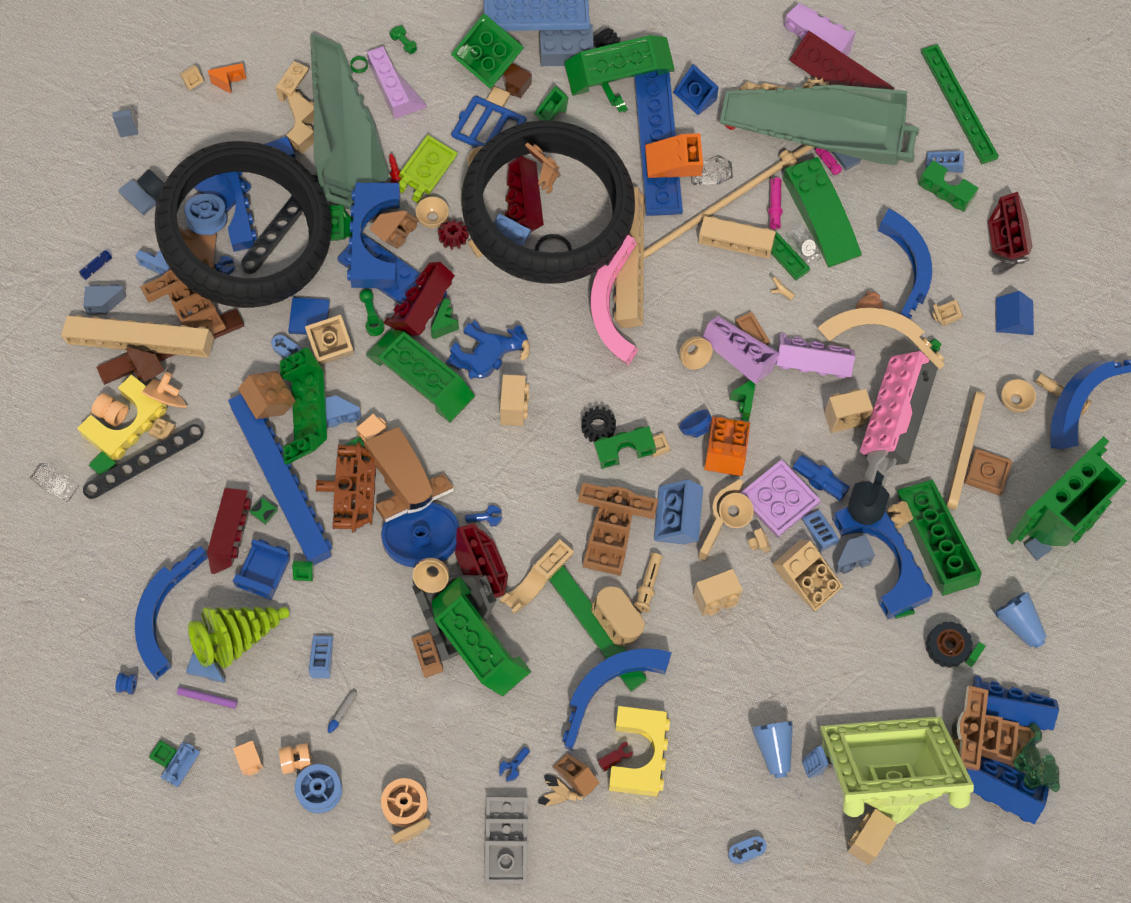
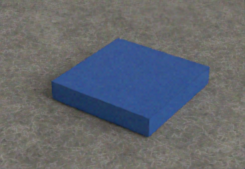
M292 298L289 334L308 335L305 326L328 319L330 300Z

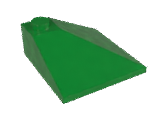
M484 13L452 52L451 56L487 87L492 89L524 47Z

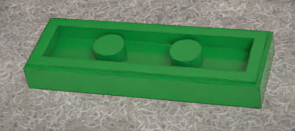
M776 231L771 254L797 281L810 271V267Z

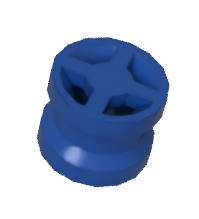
M120 672L116 679V692L122 693L125 691L133 695L137 686V675L131 674L129 676Z

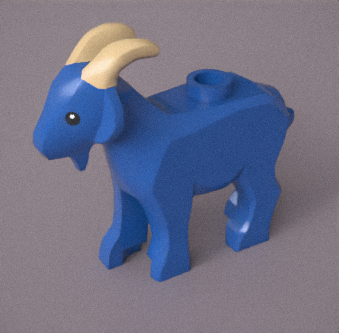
M473 321L472 324H467L463 332L478 341L479 345L473 353H464L460 345L455 342L450 349L451 355L446 364L458 369L468 370L470 379L486 378L495 369L498 370L503 362L501 359L508 352L523 349L520 354V360H525L530 353L528 338L520 325H517L512 330L507 329V332L512 335L510 338L500 334L487 333L480 328L476 321Z

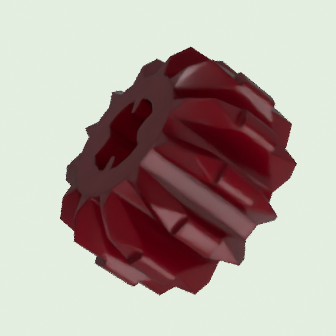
M454 218L453 222L447 219L446 224L441 223L438 230L439 242L443 243L444 248L450 246L451 250L454 247L460 250L461 245H466L469 233L466 226H463L462 220L456 223Z

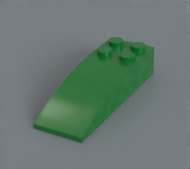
M816 157L785 168L783 181L828 268L862 256L844 207L819 158Z
M933 479L897 490L900 502H907L913 519L908 524L941 595L945 596L979 585L982 572Z

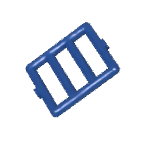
M474 96L466 110L460 113L459 121L453 129L451 136L477 148L485 145L476 140L492 111L500 113L502 116L486 143L500 133L508 118L518 121L516 125L526 123L527 119L516 112L481 97ZM479 104L486 107L470 136L461 134L462 128L476 105Z

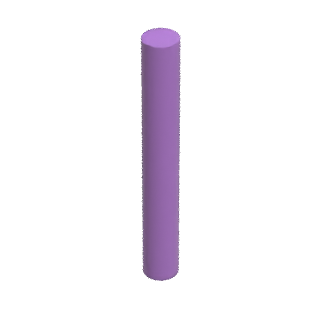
M178 687L177 695L236 709L238 703L235 700L183 687Z

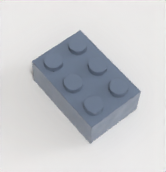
M590 24V29L540 30L541 66H565L564 62L582 51L593 49V24Z

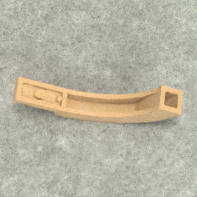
M879 308L853 309L830 318L818 327L821 333L831 342L842 332L856 326L866 324L888 326L909 337L939 370L945 365L943 363L944 357L938 351L934 353L930 349L932 345L925 337L923 339L920 338L925 331L910 319L893 311Z

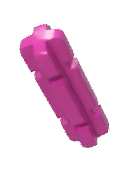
M820 148L815 149L818 156L821 155L820 158L825 165L831 168L830 171L833 175H837L842 171V167L836 164L837 161L829 151Z

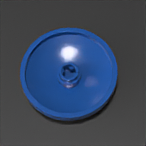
M431 503L423 510L405 513L386 523L384 522L381 532L382 544L385 552L392 560L407 567L415 568L417 563L425 558H435L444 561L456 550L457 528L460 527L459 522L449 509L442 505Z

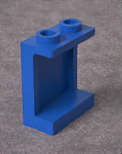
M252 539V548L240 574L235 575L233 583L236 588L272 600L291 558L287 552L288 550L284 547H273L265 540L259 539L257 541Z

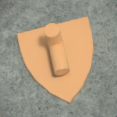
M165 372L161 381L153 378L142 391L143 394L158 402L187 408L184 400L178 395L180 390L168 384L172 377V374Z

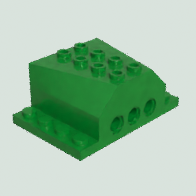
M1104 436L1025 512L1007 538L1012 545L1017 540L1021 542L1029 535L1032 539H1037L1041 544L1068 546L1071 542L1076 544L1083 534L1095 525V522L1112 503L1111 499L1127 482L1125 478L1102 459V456L1107 451L1105 447L1109 443Z

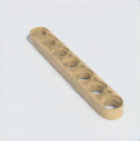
M975 391L946 502L947 507L952 510H956L985 398V393Z

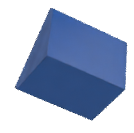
M693 64L673 93L699 115L717 101L719 86Z
M1020 291L997 297L996 332L1033 335V300Z

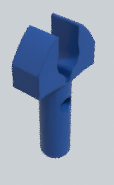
M221 256L220 261L214 264L216 271H221L226 275H230L235 270L234 265L225 267L226 264L234 263L233 259L228 256Z
M494 505L488 506V510L485 513L465 515V521H487L490 523V527H493L502 521V517L493 518L491 515L501 514L502 512L501 509Z
M523 747L512 762L506 763L503 761L499 767L500 777L505 770L511 769L512 773L507 777L506 782L516 780L520 775L517 772V767L530 753V750L527 747Z

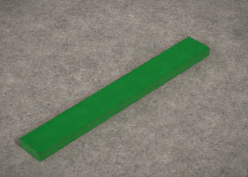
M936 44L923 48L921 54L981 165L997 160L999 155L940 47Z
M562 566L549 579L554 589L606 659L625 652L624 647L612 642L592 613L591 602L565 567ZM641 671L629 672L619 676L630 692L647 682V678Z

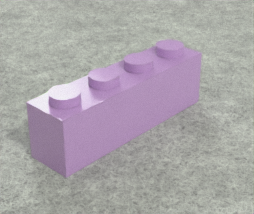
M801 3L797 4L786 15L784 23L787 30L796 34L801 40H803L809 30L845 55L851 52L855 31L850 30L848 32L844 30L843 25L831 23L830 18L826 16L819 17L816 11Z
M383 46L367 52L368 64L394 119L427 107L424 101L394 68Z
M780 333L777 351L780 355L776 366L782 369L795 368L801 372L814 371L820 375L833 374L838 378L851 377L855 350L835 345L825 347L823 343L818 341L807 343L801 337L795 336V339L786 338L787 334Z

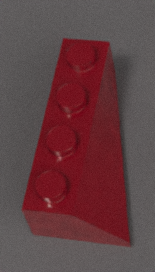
M520 156L508 164L507 186H509V192L506 195L505 201L508 202V210L504 216L533 232L544 225L537 163Z
M430 262L416 279L415 283L417 285L405 293L407 298L401 305L397 304L393 309L394 315L390 319L387 317L383 323L393 329L404 331L409 336L420 335L425 330L428 320L434 315L437 305L443 300V295L451 286L455 275L441 262Z
M224 488L207 550L211 574L219 573L233 566L234 558H238V543L242 542V528L247 524L246 513L247 510L251 509L252 499L248 496V490Z

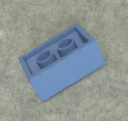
M689 479L659 486L654 541L675 544H688L699 541L703 486Z

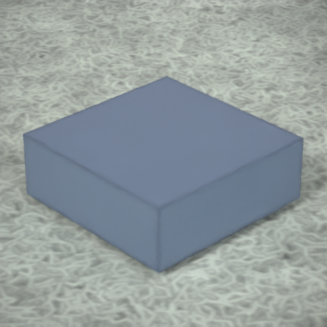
M1035 538L1024 545L1036 561L1052 551L1050 545L1041 544Z

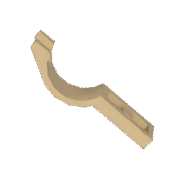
M739 479L722 489L714 498L711 510L712 522L714 524L700 550L699 559L706 561L722 529L724 521L718 515V503L728 494L739 493L743 484L742 480Z
M559 539L532 567L522 583L513 591L506 593L500 599V602L507 604L512 609L511 612L516 614L539 594L547 581L574 555V551Z

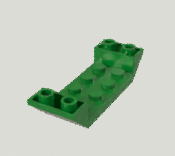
M653 35L582 51L564 62L572 96L589 92V87L655 71H657L658 75L675 71L667 37Z
M390 329L366 354L379 367L384 364L434 404L436 412L449 423L475 398L474 393L457 373L404 331Z
M307 347L280 361V376L282 379L292 383V396L296 401L293 404L294 441L283 446L284 464L286 465L314 452L327 440L324 372Z
M458 577L432 600L434 621L481 684L497 694L505 696L528 676L531 670L520 656L511 657L467 598L472 592L462 578Z

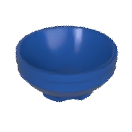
M699 410L686 417L679 425V430L682 434L694 438L706 434L709 431L712 420L709 410Z

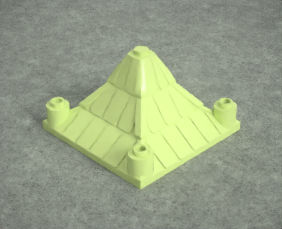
M941 716L820 726L822 747L825 755L830 758L843 793V812L848 816L858 817L863 814L865 802L877 808L878 811L898 824L912 815L919 808V805L948 793L949 803L955 808L961 809L970 804V795L974 790V784Z

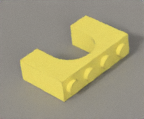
M130 375L118 389L121 395L137 408V416L134 422L127 428L112 430L90 415L77 429L83 438L116 462L125 455L126 450L131 445L133 446L139 441L140 436L144 432H148L152 428L157 418H162L168 408L166 404L143 394L142 391L146 386L133 375Z
M618 706L615 731L636 733L646 737L653 747L654 756L647 765L637 769L612 766L609 791L658 797L659 791H663L664 779L660 778L661 771H665L666 758H662L663 750L667 751L668 738H664L665 731H669L670 719L666 718L667 712Z

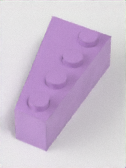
M719 316L709 321L703 338L710 342L713 350L755 384L772 372L780 355L777 351Z

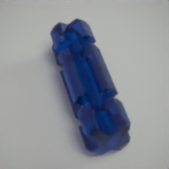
M104 250L99 254L100 257H95L86 265V268L83 267L79 271L80 276L85 280L88 279L91 273L94 274L105 265L104 262L107 263L111 260L112 257L108 251Z

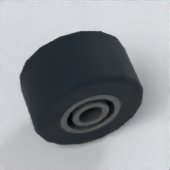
M150 169L137 180V183L157 201L164 182Z

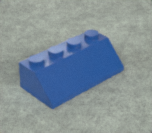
M981 756L980 770L966 769L974 784L973 793L981 796L987 802L1000 806L1002 810L1019 816L1025 822L1036 823L1046 806L1050 786L1008 764Z

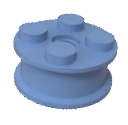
M199 194L189 199L185 204L186 222L192 232L211 236L215 235L226 225L225 204L220 197L213 194Z
M314 764L306 767L298 775L295 782V794L303 808L309 812L325 813L332 810L339 803L342 796V784L337 773L331 767L323 764ZM321 786L320 790H315L317 787Z

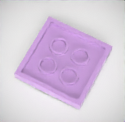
M782 459L740 492L750 499L754 514L777 538L821 502Z

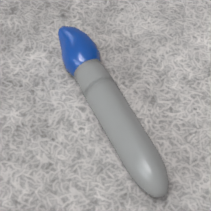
M352 691L347 696L334 719L329 723L328 733H332L338 728L339 722H341L357 696L356 691Z

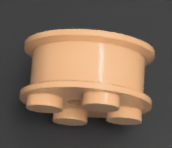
M408 778L394 780L384 789L381 796V807L386 819L391 824L407 828L424 818L428 808V801L423 787L418 782ZM402 801H408L405 805L401 804Z

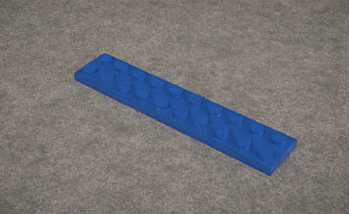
M657 71L634 76L646 216L682 214L680 177L647 178L645 145L676 136L670 73L658 75Z

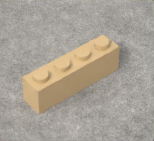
M704 216L699 233V244L770 259L776 231H772L769 228L754 227L750 224H739L732 220L725 221L713 216Z

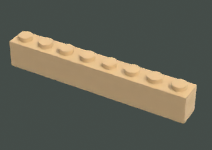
M639 187L634 188L635 214L629 236L633 237L637 244L614 281L616 295H614L616 305L614 319L622 329L643 326L644 195Z
M81 315L67 316L61 333V337L70 345L122 350L131 347L145 352L209 358L214 341L213 335L205 327L192 328L186 325L172 326L167 323L162 325L152 322L139 323L133 320L119 321L114 318L109 320L99 317L86 318Z

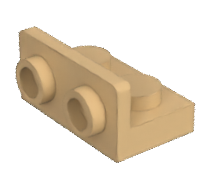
M293 61L276 86L279 100L285 102L287 95H293L308 73V67Z

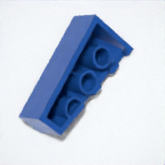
M974 676L973 687L989 690L986 715L1003 717V720L1017 722L1020 726L1024 727L1039 726L1037 728H1040V730L1048 729L1054 731L1059 713L1057 699L1033 692L1027 695L1020 688L1012 686L1010 689L999 686V682L991 680L990 684L981 681L982 677Z

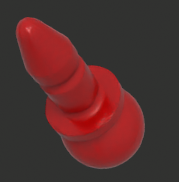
M390 154L389 163L391 164L392 172L389 174L392 176L391 183H399L402 179L399 177L401 170H398L396 159L393 154Z

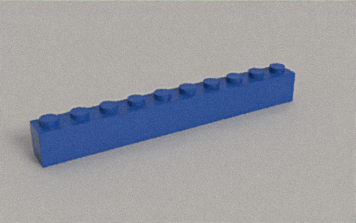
M241 394L229 399L230 408L307 561L313 562L314 566L332 557L330 550L333 548L328 538L324 540L322 536L324 530L320 522H315L314 517H316L312 506H307L305 501L308 499L303 490L299 491L297 485L300 483L296 475H291L289 471L292 468L291 465L284 464V459L281 455L284 453L279 442L275 443L273 438L276 436L271 427L267 428L265 424L268 421L267 418L256 419Z

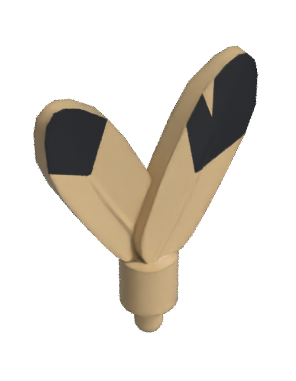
M552 775L544 776L546 784L555 793L542 796L538 800L540 805L551 806L568 799L577 801V799L583 800V796H579L576 792H569V789Z

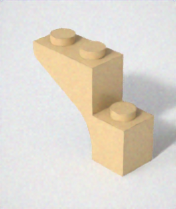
M296 91L292 96L287 95L295 124L286 136L292 148L302 155L314 144V129L310 126L314 122L313 102H308L300 92Z

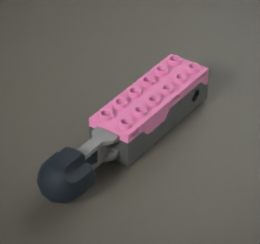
M921 351L890 357L860 452L867 457L869 465L864 481L854 484L848 504V511L852 519L860 524L872 525L881 520L890 496L884 488L888 474L895 465L909 463L938 367Z

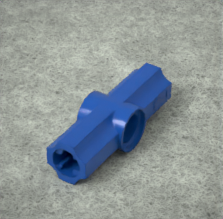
M803 454L792 468L807 478L815 489L824 490L839 501L844 498L850 488L847 484L836 478L828 467L817 465Z

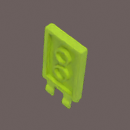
M427 134L399 173V177L402 178L399 182L400 193L403 194L407 186H411L416 190L413 193L412 200L419 203L424 193L431 194L456 159L458 153Z

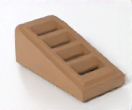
M431 632L413 637L412 641L424 677L427 678L443 672ZM430 641L429 644L420 647L418 646L419 644ZM433 656L435 657V658H432V659L423 661L424 659H427V658H430V657H433Z

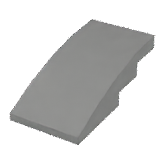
M486 796L485 884H527L528 797Z

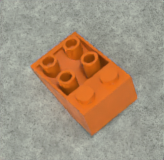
M700 133L681 134L645 145L647 178L702 176L703 156Z
M713 416L704 470L737 476L743 475L750 422Z

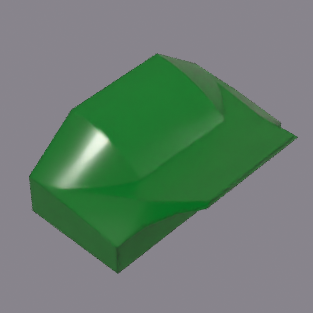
M343 205L329 206L332 223L331 241L345 240L347 237H351L353 232H350V221H353V218L346 213Z

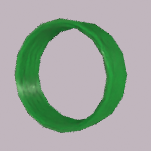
M356 56L350 62L351 69L355 73H363L368 68V62L362 56ZM356 60H363L366 66L363 69H355L352 67V64Z

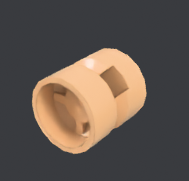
M102 393L95 400L91 413L100 419H105L110 425L118 427L125 420L129 407L118 400L115 401L110 395Z
M308 743L296 745L294 749L291 746L279 748L283 774L294 773L296 769L302 771L312 765ZM295 756H300V760L296 761Z

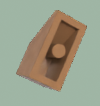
M568 753L553 766L555 771L575 791L584 797L591 793L599 784V781L589 767Z

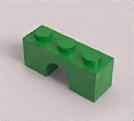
M932 160L921 175L918 185L924 190L932 192L939 199L950 203L955 209L964 212L975 198L979 188L965 179L958 185H949L944 180L948 169Z
M649 426L637 427L634 431L627 433L620 432L610 438L602 437L594 442L601 469L620 464L618 453L623 448H632L636 452L638 459L656 453V445Z

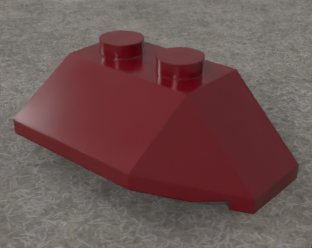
M1015 192L1000 197L998 205L988 220L993 253L1011 260L1030 254L1033 245L1029 222L1019 193Z
M475 523L458 527L455 556L463 575H486L495 598L504 596L508 573L493 539L480 530Z

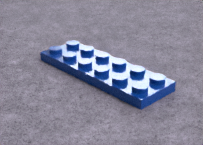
M362 234V243L371 255L381 261L396 263V289H377L401 305L407 298L405 293L417 285L415 281L421 273ZM348 246L337 259L339 263L351 270V265H348V253H352V248ZM447 291L444 293L443 299L446 297Z

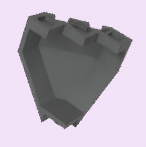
M449 575L448 583L443 590L458 577H461L472 592L467 598L486 622L497 601L487 576ZM416 585L412 586L442 661L460 655L434 621L432 600L443 590L436 593H428L419 589Z

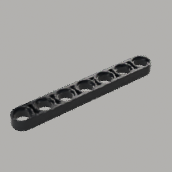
M313 175V177L318 182L317 175ZM291 196L243 257L241 265L245 273L253 274L258 271L303 213L299 203L293 196ZM295 207L298 210L296 213L290 214L288 209ZM284 220L287 222L284 227L277 226L279 221ZM269 234L276 235V239L273 241H269L266 238ZM258 248L266 249L263 254H257L256 250ZM249 261L255 263L252 268L245 267V264Z
M191 424L86 482L83 486V494L89 499L99 497L199 441L203 437V428L198 424ZM192 427H197L200 430V435L197 438H192L189 435V430ZM179 436L183 439L181 447L173 446L172 440L174 437ZM158 446H163L166 449V454L163 457H158L155 454V449ZM143 455L149 458L148 465L144 467L138 464V458ZM124 465H129L132 468V473L129 476H123L120 472ZM112 475L115 479L114 484L110 486L105 485L103 482L104 477ZM93 484L97 487L95 495H88L86 493L88 485Z

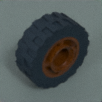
M943 622L938 624L927 637L926 651L929 653L930 659L941 667L952 668L953 666H959L969 657L972 651L973 642L971 641V635L959 623ZM945 641L952 642L953 649L947 648Z

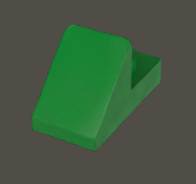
M555 86L534 114L540 120L553 121L559 112H566L569 97Z
M444 298L431 328L433 339L459 329L458 320L451 318L453 314L451 300Z
M751 380L733 390L730 395V400L741 402L739 412L742 413L741 420L749 421L756 385Z

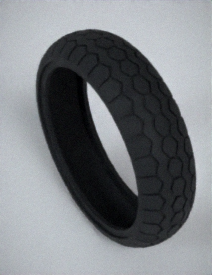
M540 120L510 127L494 136L478 151L470 163L464 178L461 205L464 222L471 239L491 263L504 272L526 281L556 284L586 277L602 268L615 256L621 248L623 241L629 235L633 224L635 195L626 166L613 148L603 139L577 125L561 121ZM527 143L531 146L537 145L543 152L561 154L578 160L590 168L603 182L610 196L612 218L603 232L588 244L564 252L535 251L510 240L492 222L483 200L485 187L491 177L503 165L520 156L531 154L525 146Z
M250 141L222 142L191 154L168 176L159 193L155 208L154 222L157 242L163 258L171 271L195 293L213 302L231 307L254 308L268 306L293 296L302 290L318 273L330 246L332 233L330 209L316 179L292 156L261 143ZM248 172L269 178L285 188L299 203L308 225V245L295 262L272 275L258 278H240L218 272L199 260L182 238L177 222V212L186 195L202 181L222 173Z

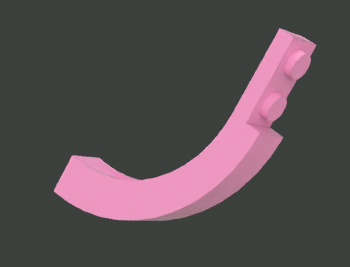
M627 235L615 256L609 261V266L604 265L597 271L591 292V312L596 330L610 351L628 366L637 354L638 349L625 340L616 330L610 313V294L617 275L637 244L635 239Z

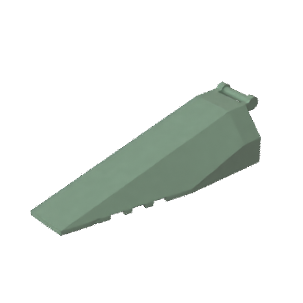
M311 33L314 162L317 178L327 202L330 201L343 205L346 209L351 210V205H354L352 190H355V182L385 183L389 178L375 123L369 109L364 107V97L358 93V83L352 79L351 75L353 72L341 44Z
M844 85L813 86L812 88L795 87V89L785 90L784 88H777V90L767 91L766 89L726 91L720 118V124L889 165H897L899 160H904L908 163L914 162L916 136L919 134L918 127L905 125L907 91ZM904 134H909L907 151L901 152Z

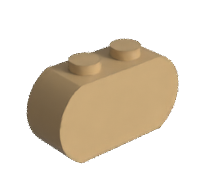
M606 587L598 593L592 604L591 611L607 635L618 646L627 647L634 644L645 626L640 612L634 608L630 598L620 588Z

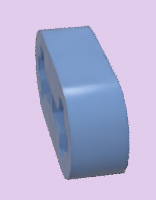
M276 335L271 341L273 350L282 358L290 356L291 353L289 351L296 353L301 350L297 344L283 335ZM283 342L284 347H282L281 345L277 347V343Z
M755 836L734 844L728 851V858L733 864L737 865L757 858L765 852L766 842L763 838ZM755 841L757 844L761 843L762 845L759 852L756 849L749 851V848L754 845ZM734 849H737L738 852L746 851V853L741 855V859L732 856L735 852Z

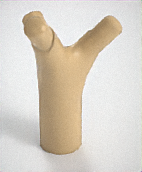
M772 278L778 288L771 290L772 294H783L789 300L795 297V294L788 290L780 279Z

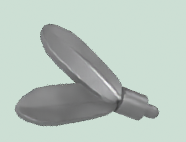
M993 250L989 252L993 259L1003 261L994 268V275H1001L1012 269L1016 264H1024L1026 261H1029V258H1024V256L1011 260L994 254Z

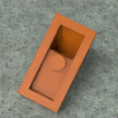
M243 63L208 70L211 83L228 93H231L229 82H238L246 79Z

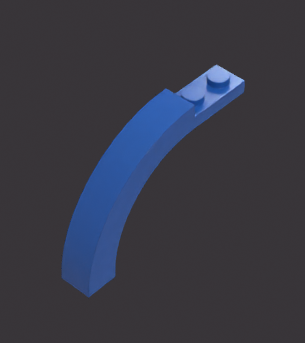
M888 208L878 231L899 244L911 262L914 284L912 292L901 312V315L911 320V310L915 311L919 303H924L932 280L931 256L918 230L903 216Z
M1131 359L1123 360L1122 364L1121 362L1097 361L1084 367L1071 378L1063 389L1054 409L1050 435L1051 448L1067 449L1079 446L1078 424L1086 399L1102 381L1116 375L1130 373Z
M201 546L191 550L182 562L179 561L174 564L170 572L164 566L149 582L139 601L135 617L136 643L143 662L156 680L172 667L162 654L157 641L156 622L160 607L168 593L208 559L206 551Z
M659 649L629 650L611 656L594 667L578 685L571 699L570 708L576 709V712H571L569 723L572 724L570 730H566L562 742L565 743V749L573 751L588 704L603 685L613 678L629 672L649 671L665 675L672 652Z

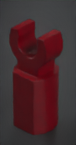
M627 742L622 743L617 751L613 750L597 760L603 772L622 762L621 759H629L633 756V751L629 753L623 752V749L628 746Z

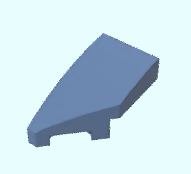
M192 653L186 673L205 677L210 681L225 683V678L222 676L219 670L220 667L215 661L212 665L203 667L195 654Z

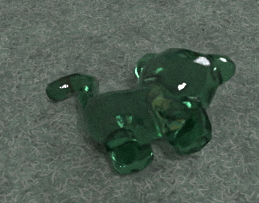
M1031 723L1029 727L1035 736L1022 746L1013 764L1019 771L1026 770V776L1023 780L1029 788L1045 786L1049 787L1053 792H1058L1060 789L1059 767L1053 755L1048 754L1041 758L1036 744L1042 741V732L1036 723Z

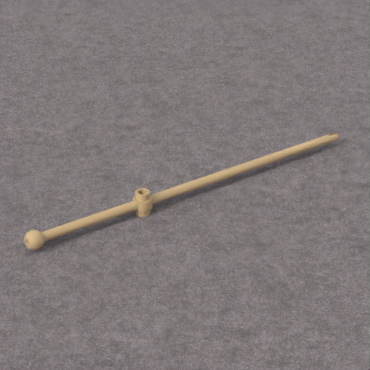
M804 145L794 153L788 150L783 151L779 156L782 161L645 249L644 259L703 221L704 216H711L782 168L799 164L797 159L814 147Z

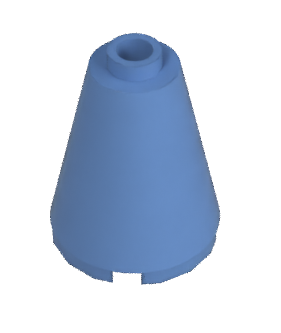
M1028 591L1014 597L1004 607L1001 606L994 612L996 617L1029 647L1034 646L1038 648L1045 643L1044 639L1047 636Z
M793 722L752 727L753 734L770 775L774 774L775 778L787 777L786 772H791Z

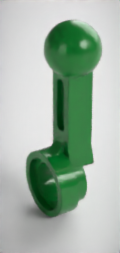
M608 83L599 85L603 87L612 107L616 105L619 113L628 111L621 95L615 96Z
M364 289L360 292L359 299L362 303H365L368 314V321L365 325L366 332L370 336H379L385 330L384 323L374 311L372 304L374 299L373 292L369 289ZM373 324H379L377 327H370Z

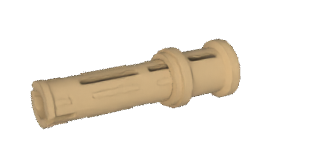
M1043 373L1035 382L1060 397L1065 388ZM1091 400L1085 401L1081 415L1085 414L1092 403Z
M651 553L643 584L638 588L637 601L633 604L637 611L650 612L651 598L655 595L653 588L661 560L663 559V556L660 554Z

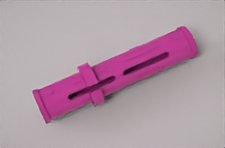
M776 177L770 180V208L768 209V214H770L769 227L773 230H777V225L778 229L781 228V215L783 213V209H781L782 180Z

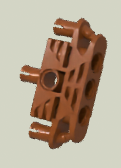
M357 442V445L338 444L335 481L316 480V492H334L333 529H352V533L369 522L371 526L374 514L376 466L374 465L373 457L366 448L361 446L360 442ZM362 455L371 458L370 461H363ZM340 456H349L351 460H348V457H344V460H341ZM355 465H358L357 474H355ZM353 483H356V491L353 489ZM343 484L349 485L347 489L340 488ZM353 500H355V509H353ZM345 514H348V517H352V518H344V517H345ZM360 514H368V517L359 519Z

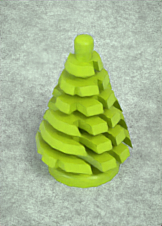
M217 607L216 609L203 608V613H201L202 623L198 620L189 622L187 627L188 636L193 652L203 667L212 665L215 659L216 662H219L220 667L226 669L232 664V661L242 656V652H247L252 647L251 643L253 645L258 643L262 637L269 634L271 628L275 629L279 625L280 619L288 618L290 613L287 607H282L278 610H275L273 607H265V610L261 607H253V610L249 607H241L240 610L237 607H229L228 609L223 607Z

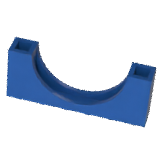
M355 182V190H352L354 205H351V216L354 217L353 221H350V232H353V235L349 237V248H352V253H348V265H351V270H347V281L351 282V288L396 289V263L381 261L371 255L362 243V234L368 222L377 214L386 210L400 208V184Z
M848 507L835 512L832 520L841 536L852 533L874 536L884 542L896 557L899 567L897 584L891 591L881 596L879 605L887 620L930 601L933 596L932 587L929 583L925 582L921 568L916 566L913 561L912 552L905 547L903 536L896 531L895 523L891 520V516L888 517L886 511L881 520L872 525H863L853 520Z

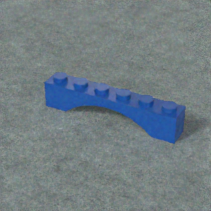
M242 172L222 173L220 175L230 184L236 199L234 216L228 227L233 252L250 249L254 245V241L257 240L255 229L251 230L250 224H253L251 213L247 214L246 208H250L248 198L243 196V192L246 189L244 181L239 179Z

